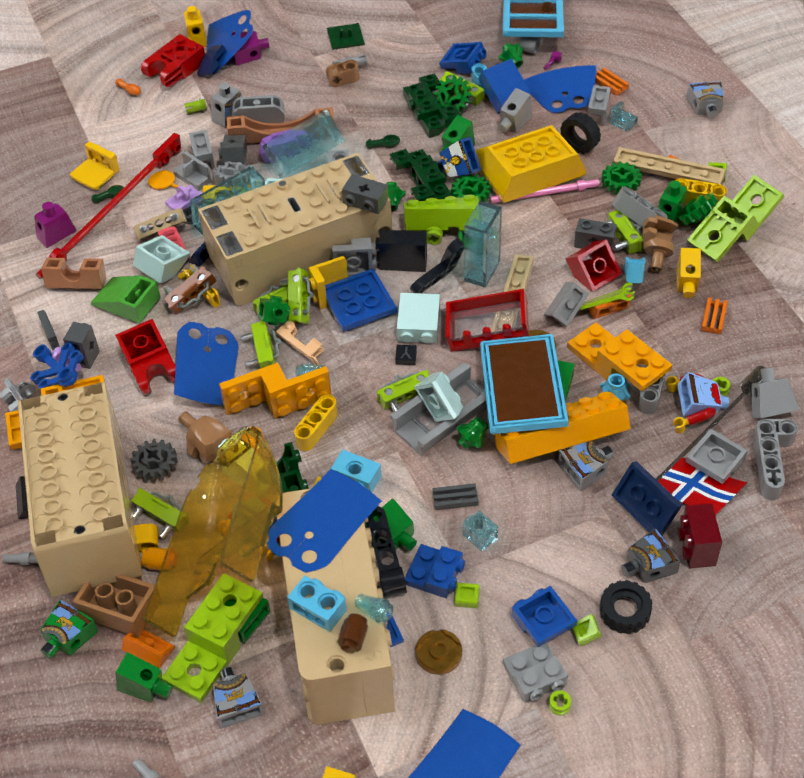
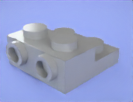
M371 237L351 239V245L332 246L333 259L341 256L346 258L348 277L377 267L376 256H372V254H376L375 242L371 243Z
M710 429L687 455L686 462L723 484L743 464L748 450L744 449L740 444L727 439L723 434Z
M547 643L540 647L535 645L503 659V664L524 703L530 700L537 701L544 694L562 690L567 685L568 675L558 657H554Z

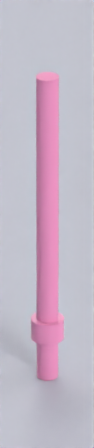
M599 179L589 181L578 180L576 183L552 186L514 200L574 190L578 192L585 191L586 188L600 186ZM498 195L490 196L491 204L502 202Z

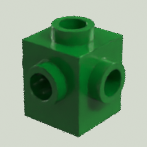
M270 296V299L260 298L259 319L268 322L269 325H280V322L286 323L287 317L290 315V306L286 301L282 300V297Z

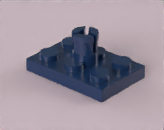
M637 461L630 464L612 493V496L648 532L657 529L661 536L664 535L683 506Z

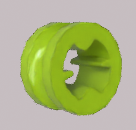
M432 226L426 230L427 243L438 245L442 242V229Z
M725 377L714 378L712 381L718 384L720 395L727 396L730 389V381Z
M562 690L553 692L549 699L551 712L558 716L567 714L571 708L570 695ZM558 699L563 700V707L557 706Z

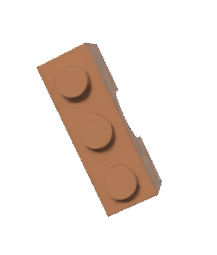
M46 258L41 268L45 288L102 289L106 280L103 259L84 258L79 269L80 271H74L67 266L65 258Z

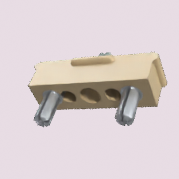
M177 208L134 225L133 228L138 240H142L152 235H158L160 230L187 222L182 208ZM157 221H163V223L156 225Z

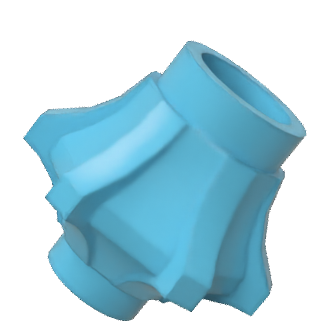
M612 374L606 382L600 384L603 392H612L621 401L624 399L629 400L631 397L627 391L630 385L625 382V378L620 374Z

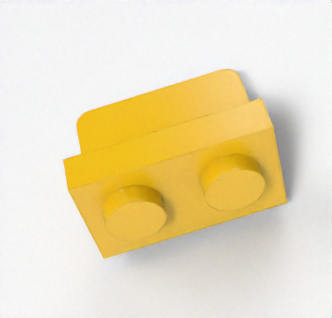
M88 141L84 145L88 159L70 173V177L92 190H97L120 169L114 152Z
M344 256L309 267L311 292H314V297L311 300L318 305L320 310L327 308L325 285L348 277L347 260Z

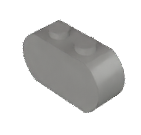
M276 95L239 97L233 102L232 117L245 115L260 122L283 123L285 120V105L283 100Z

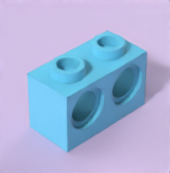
M305 575L287 597L291 610L329 632L332 631L347 611L346 600L342 593L337 590L332 591L325 587L318 579H311ZM307 595H313L310 598H305ZM328 606H333L332 609H324Z

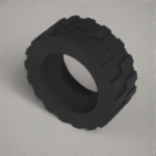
M575 112L561 124V136L578 154L590 152L601 140L600 128L596 121L586 113ZM574 126L579 127L585 133L587 140L582 139L576 133Z
M620 580L614 584L611 583L608 588H605L601 596L600 617L604 620L603 623L610 627L609 629L615 630L617 633H637L640 629H644L646 623L650 620L652 611L650 594L643 586L638 585L636 582H630V580ZM623 597L630 598L637 604V612L629 617L621 616L614 608L615 602Z

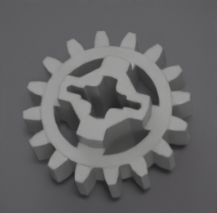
M228 161L223 166L217 165V168H214V171H212L215 183L225 186L242 185V182L247 183L253 176L250 165L242 164L241 162L234 163Z

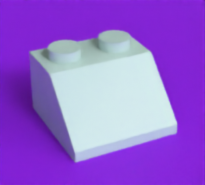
M161 235L136 246L133 266L162 284L176 276L189 258L190 252Z
M442 371L431 374L414 386L435 422L455 419L463 408L461 398L452 389L449 378Z

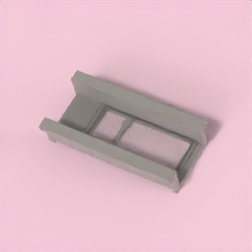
M466 362L446 375L450 380L452 389L460 396L461 404L463 405L461 412L455 419L435 422L419 395L390 414V418L393 420L394 432L420 456H423L425 451L456 430L458 426L464 424L487 407L485 390L471 379V366Z

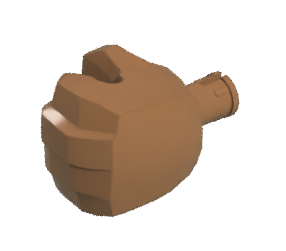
M659 215L646 218L643 222L642 230L643 247L645 252L652 256L650 270L654 272H661L664 258L674 254V244L671 241L673 232L678 227V224L673 220Z
M184 411L179 416L178 422L188 429L186 434L188 454L194 459L200 456L204 463L219 460L221 456L218 446L225 439L232 436L230 430L212 417L203 416L196 420L187 411Z

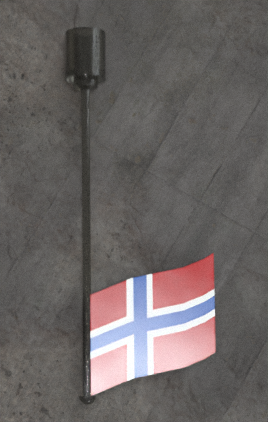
M757 366L741 382L742 393L656 478L681 504L689 506L712 503L715 515H717L748 483L728 477L721 484L687 463L686 458L683 457L745 395L752 397V384L763 381L760 369H764V366Z

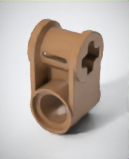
M355 60L331 64L325 71L329 77L330 84L334 87L357 82L360 78L358 62Z

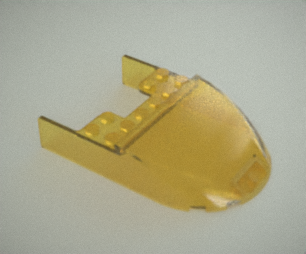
M255 426L241 428L215 452L217 455L216 459L212 464L207 463L197 477L200 479V482L195 490L190 489L181 508L143 618L147 623L172 637L178 633L189 598L197 595L206 585L210 586L216 576L214 574L215 568L219 562L249 582L255 580L264 545L269 539V528L274 518L283 511V493L278 466L268 442L261 431Z

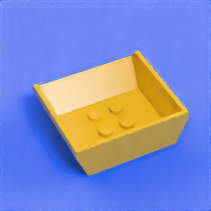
M552 125L475 150L482 169L478 172L482 177H485L486 181H489V185L503 203L586 175V168L578 153Z

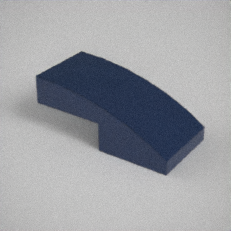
M223 44L211 46L207 50L199 65L198 76L211 75L220 66L217 59L226 51Z

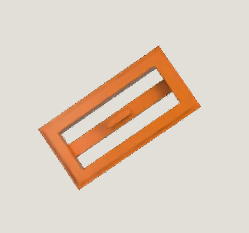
M606 68L597 71L595 82L604 87H611V93L617 96L629 88L628 82Z
M708 297L701 331L716 334L722 333L727 300H724V302H720V299L712 301V298ZM710 306H713L714 311L711 325L706 327ZM719 307L722 308L719 327L717 329L714 328Z

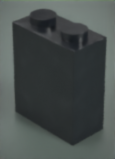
M380 229V236L376 237L375 248L379 249L376 254V262H380V270L426 272L427 231Z

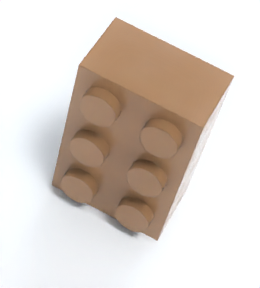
M123 574L115 576L117 582L114 583L104 582L93 588L90 582L83 584L72 601L75 609L94 619L97 624L126 634L132 633L135 637L140 636L160 603L156 585Z

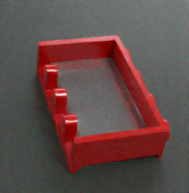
M524 288L446 302V339L451 352L480 347L481 341L530 336L528 301Z

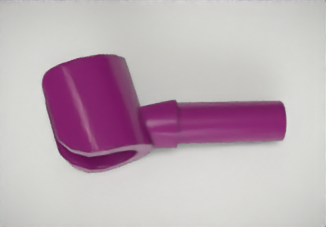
M553 51L551 59L543 69L547 70L554 61L560 63L562 52Z

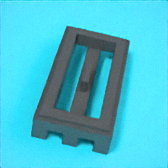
M41 310L37 314L53 351L56 347L60 346L46 312Z
M476 483L432 488L435 510L479 505Z

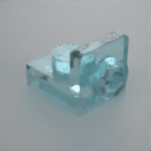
M620 101L610 110V124L628 132L637 123L638 117L624 111V102Z

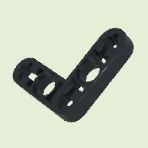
M460 238L453 240L446 248L440 263L418 278L410 286V290L413 293L422 294L448 275L456 267L466 244Z

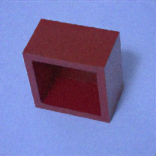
M713 504L685 506L684 514L680 516L681 527L677 529L678 539L683 542L684 546L682 547L683 559L687 560L689 569L716 566L722 546V538Z

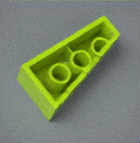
M465 195L462 198L448 196L440 200L428 198L426 201L413 199L403 203L406 230H427L432 226L439 227L442 230H448L450 227H457L459 230H467V227H476V230H483L482 207L478 196Z

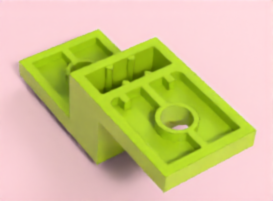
M753 175L733 200L724 195L687 241L694 247L701 249V252L718 263L740 236L748 241L785 196L759 177ZM755 197H762L761 202L758 204H753L752 200ZM713 233H719L717 240H710V236Z
M223 573L184 626L188 642L164 673L162 681L173 685V688L202 703L213 688V684L220 678V672L227 668L241 648L238 632L262 600L263 593ZM229 599L237 601L235 605L230 607L224 605ZM191 669H201V672L198 675H189V671Z

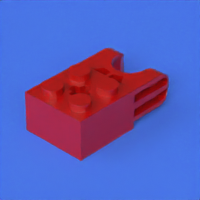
M179 34L141 63V72L148 77L160 74L161 84L170 87L180 79L184 80L198 70L201 60L205 55L204 46Z
M153 319L115 335L143 395L152 392L150 382L156 375H166L172 383L175 382L176 366Z

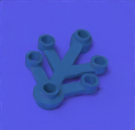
M68 342L61 347V355L57 362L52 357L51 350L45 344L39 345L33 351V356L39 362L47 363L51 368L35 371L30 379L40 389L58 384L62 387L72 386L78 377V372L75 370L76 365L83 360L84 356ZM69 356L70 362L68 364V367H65ZM57 375L55 378L47 379V377Z

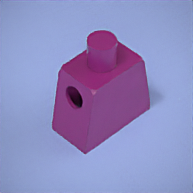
M248 31L242 32L240 38H244ZM253 31L246 43L234 55L236 66L261 59V49L270 48L268 38L258 40L257 33Z
M43 203V210L34 216L36 237L46 248L77 231L66 211L57 203Z

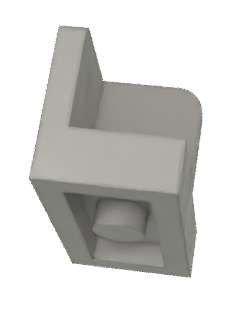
M593 85L588 114L602 115L601 125L604 126L609 107L611 87Z
M207 130L189 133L194 157L200 161L210 160L211 168L214 169L215 164Z
M183 151L181 153L183 163L175 168L173 173L175 177L188 185L191 184L197 191L203 189V186H207L212 182L209 166L188 152Z
M565 282L545 312V315L553 317L562 325L568 327L589 293L575 282Z

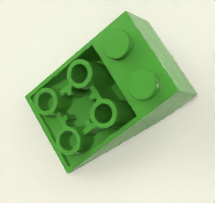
M141 275L112 277L90 304L140 323L161 296L157 281Z

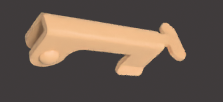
M288 321L276 331L277 335L311 360L319 369L320 365L316 357L325 350L321 347L322 343L312 338L305 346L294 337L297 333L294 322Z

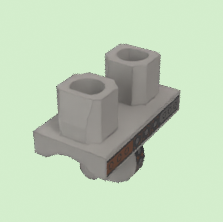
M7 378L4 381L7 387L0 392V396L8 404L15 399L8 406L12 412L19 410V400L34 396L33 393L36 387L32 382L21 381L19 383L20 386L14 385Z

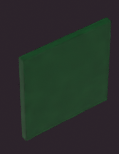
M359 23L327 28L332 50L365 45Z

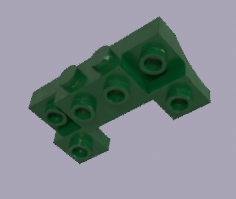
M435 73L419 77V83L403 87V96L407 101L409 110L413 111L415 120L420 122L429 138L440 135L444 129L450 126L457 115L462 117L455 104L441 108L432 94L433 91L438 90L436 86H441Z
M403 149L389 154L396 170L410 168V175L417 184L416 187L411 188V195H414L416 200L426 201L428 198L440 200L452 196L445 184L446 176L439 170L437 161H434L430 155H426L423 149L408 153L407 149Z
M292 442L284 444V452L279 461L274 464L281 493L309 489L307 480L302 479L298 463L302 462L298 449L294 450Z

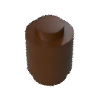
M351 613L344 620L337 640L338 645L343 651L355 653L362 649L368 630L367 619L360 614Z

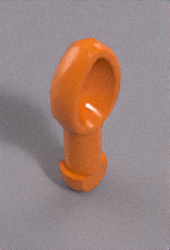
M120 78L116 79V86L125 89L128 94L139 95L141 93L138 85L128 84Z

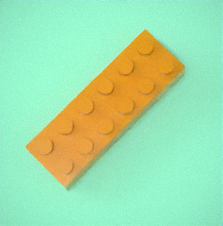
M601 392L595 397H584L574 403H565L569 427L494 434L496 448L510 464L626 431L631 429L628 406L612 392Z

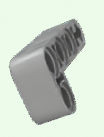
M762 419L756 425L753 441L762 496L768 500H777L781 496L785 484L780 447H790L793 445L798 431L797 424L790 419Z

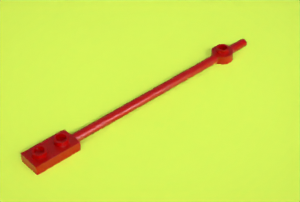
M173 133L152 153L153 160L63 248H55L50 253L49 258H65L67 261V253L155 167L160 169L180 151V135ZM41 269L36 273L39 279L43 278Z

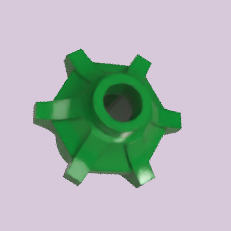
M511 43L505 44L502 47L501 55L498 56L499 60L505 62L512 59L517 68L522 66L523 48L520 47L519 43L515 45Z
M387 182L388 197L391 200V211L397 210L400 200L406 195V191L400 189L396 182Z
M475 417L469 423L458 426L456 429L460 433L459 443L466 449H469V447H483L485 445L484 436L489 428L482 419Z

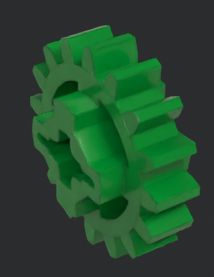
M455 75L452 76V79L446 76L445 82L440 80L442 85L436 86L439 91L435 92L434 95L438 97L436 100L440 103L441 108L459 103L455 105L461 113L462 107L466 110L465 104H471L468 98L473 97L469 93L472 88L467 86L468 82L466 80L463 81L461 76L457 79ZM461 87L464 89V95L461 94ZM443 94H444L445 97H446L445 103H444V101H443Z
M621 161L618 164L612 162L611 166L607 165L606 169H603L601 182L604 188L608 187L609 192L614 190V194H617L622 187L637 191L638 187L641 186L642 174L640 169H635L634 164L629 166V162L622 164Z
M468 174V177L461 175V179L456 178L455 182H452L451 194L456 198L474 195L478 196L480 204L481 202L487 203V199H490L491 186L489 181H485V177L478 178V174L474 177L471 174Z
M708 193L706 196L701 194L691 199L684 207L685 211L680 213L679 219L684 225H689L691 222L697 223L705 219L713 209L712 207L716 206L717 198L713 193Z

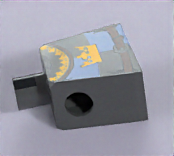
M654 529L629 547L627 554L628 562L621 565V569L627 578L637 573L643 582L648 583L678 573L680 559L658 530Z

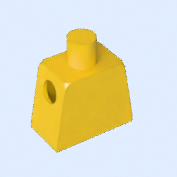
M189 6L187 11L184 12L188 38L207 47L200 10L195 6Z
M699 248L680 249L676 268L677 291L683 292L685 298L694 297L695 292L698 291L701 278V249Z

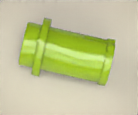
M199 98L197 101L184 103L185 108H189L186 109L187 114L201 110L204 112L207 109L205 99Z

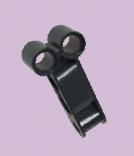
M377 506L368 516L367 527L371 531L372 546L374 547L383 594L385 598L407 593V586L402 567L399 565L386 513L382 507ZM374 516L378 517V522H375V520L373 519ZM380 536L388 539L383 544L376 542V539ZM386 557L393 559L390 565H384L381 561Z

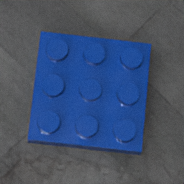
M374 268L325 285L327 305L343 332L397 313V306Z

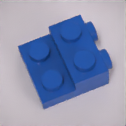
M482 42L454 43L439 62L441 69L456 68L458 74L472 73V66L479 64L482 59H485L487 53Z
M420 544L405 577L406 585L447 599L450 591H454L456 588L458 572L462 573L465 560L463 559V552L441 546L439 550Z
M551 585L545 589H538L531 597L517 601L512 607V618L524 634L528 633L537 647L577 625V619Z

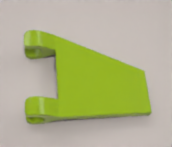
M627 282L618 290L585 301L580 309L583 310L618 299L631 301L634 298L635 290L629 292L628 290H632V288L627 286L633 285V283Z

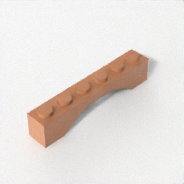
M333 107L317 108L299 119L283 123L260 122L245 115L227 117L228 135H246L247 143H258L266 136L289 129L291 132L306 131L310 137L335 135Z

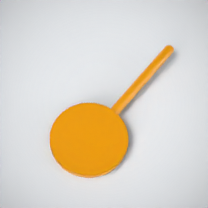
M166 170L152 174L148 180L149 186L156 190L166 189L170 186L177 188L179 186L174 184L175 175Z

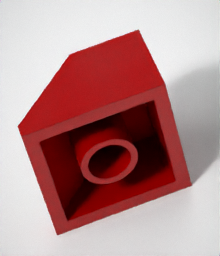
M607 239L595 241L565 258L573 276L591 292L622 275Z

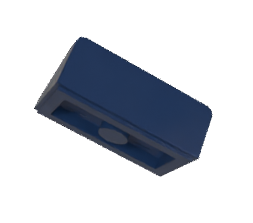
M205 242L193 253L188 261L189 263L200 267L209 257Z

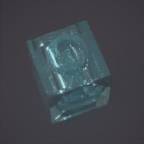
M479 510L474 515H470L465 519L463 523V536L482 552L498 539V526Z

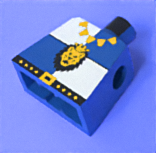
M471 137L459 140L441 151L440 156L442 160L437 162L439 170L441 172L446 171L448 177L472 174L482 170Z

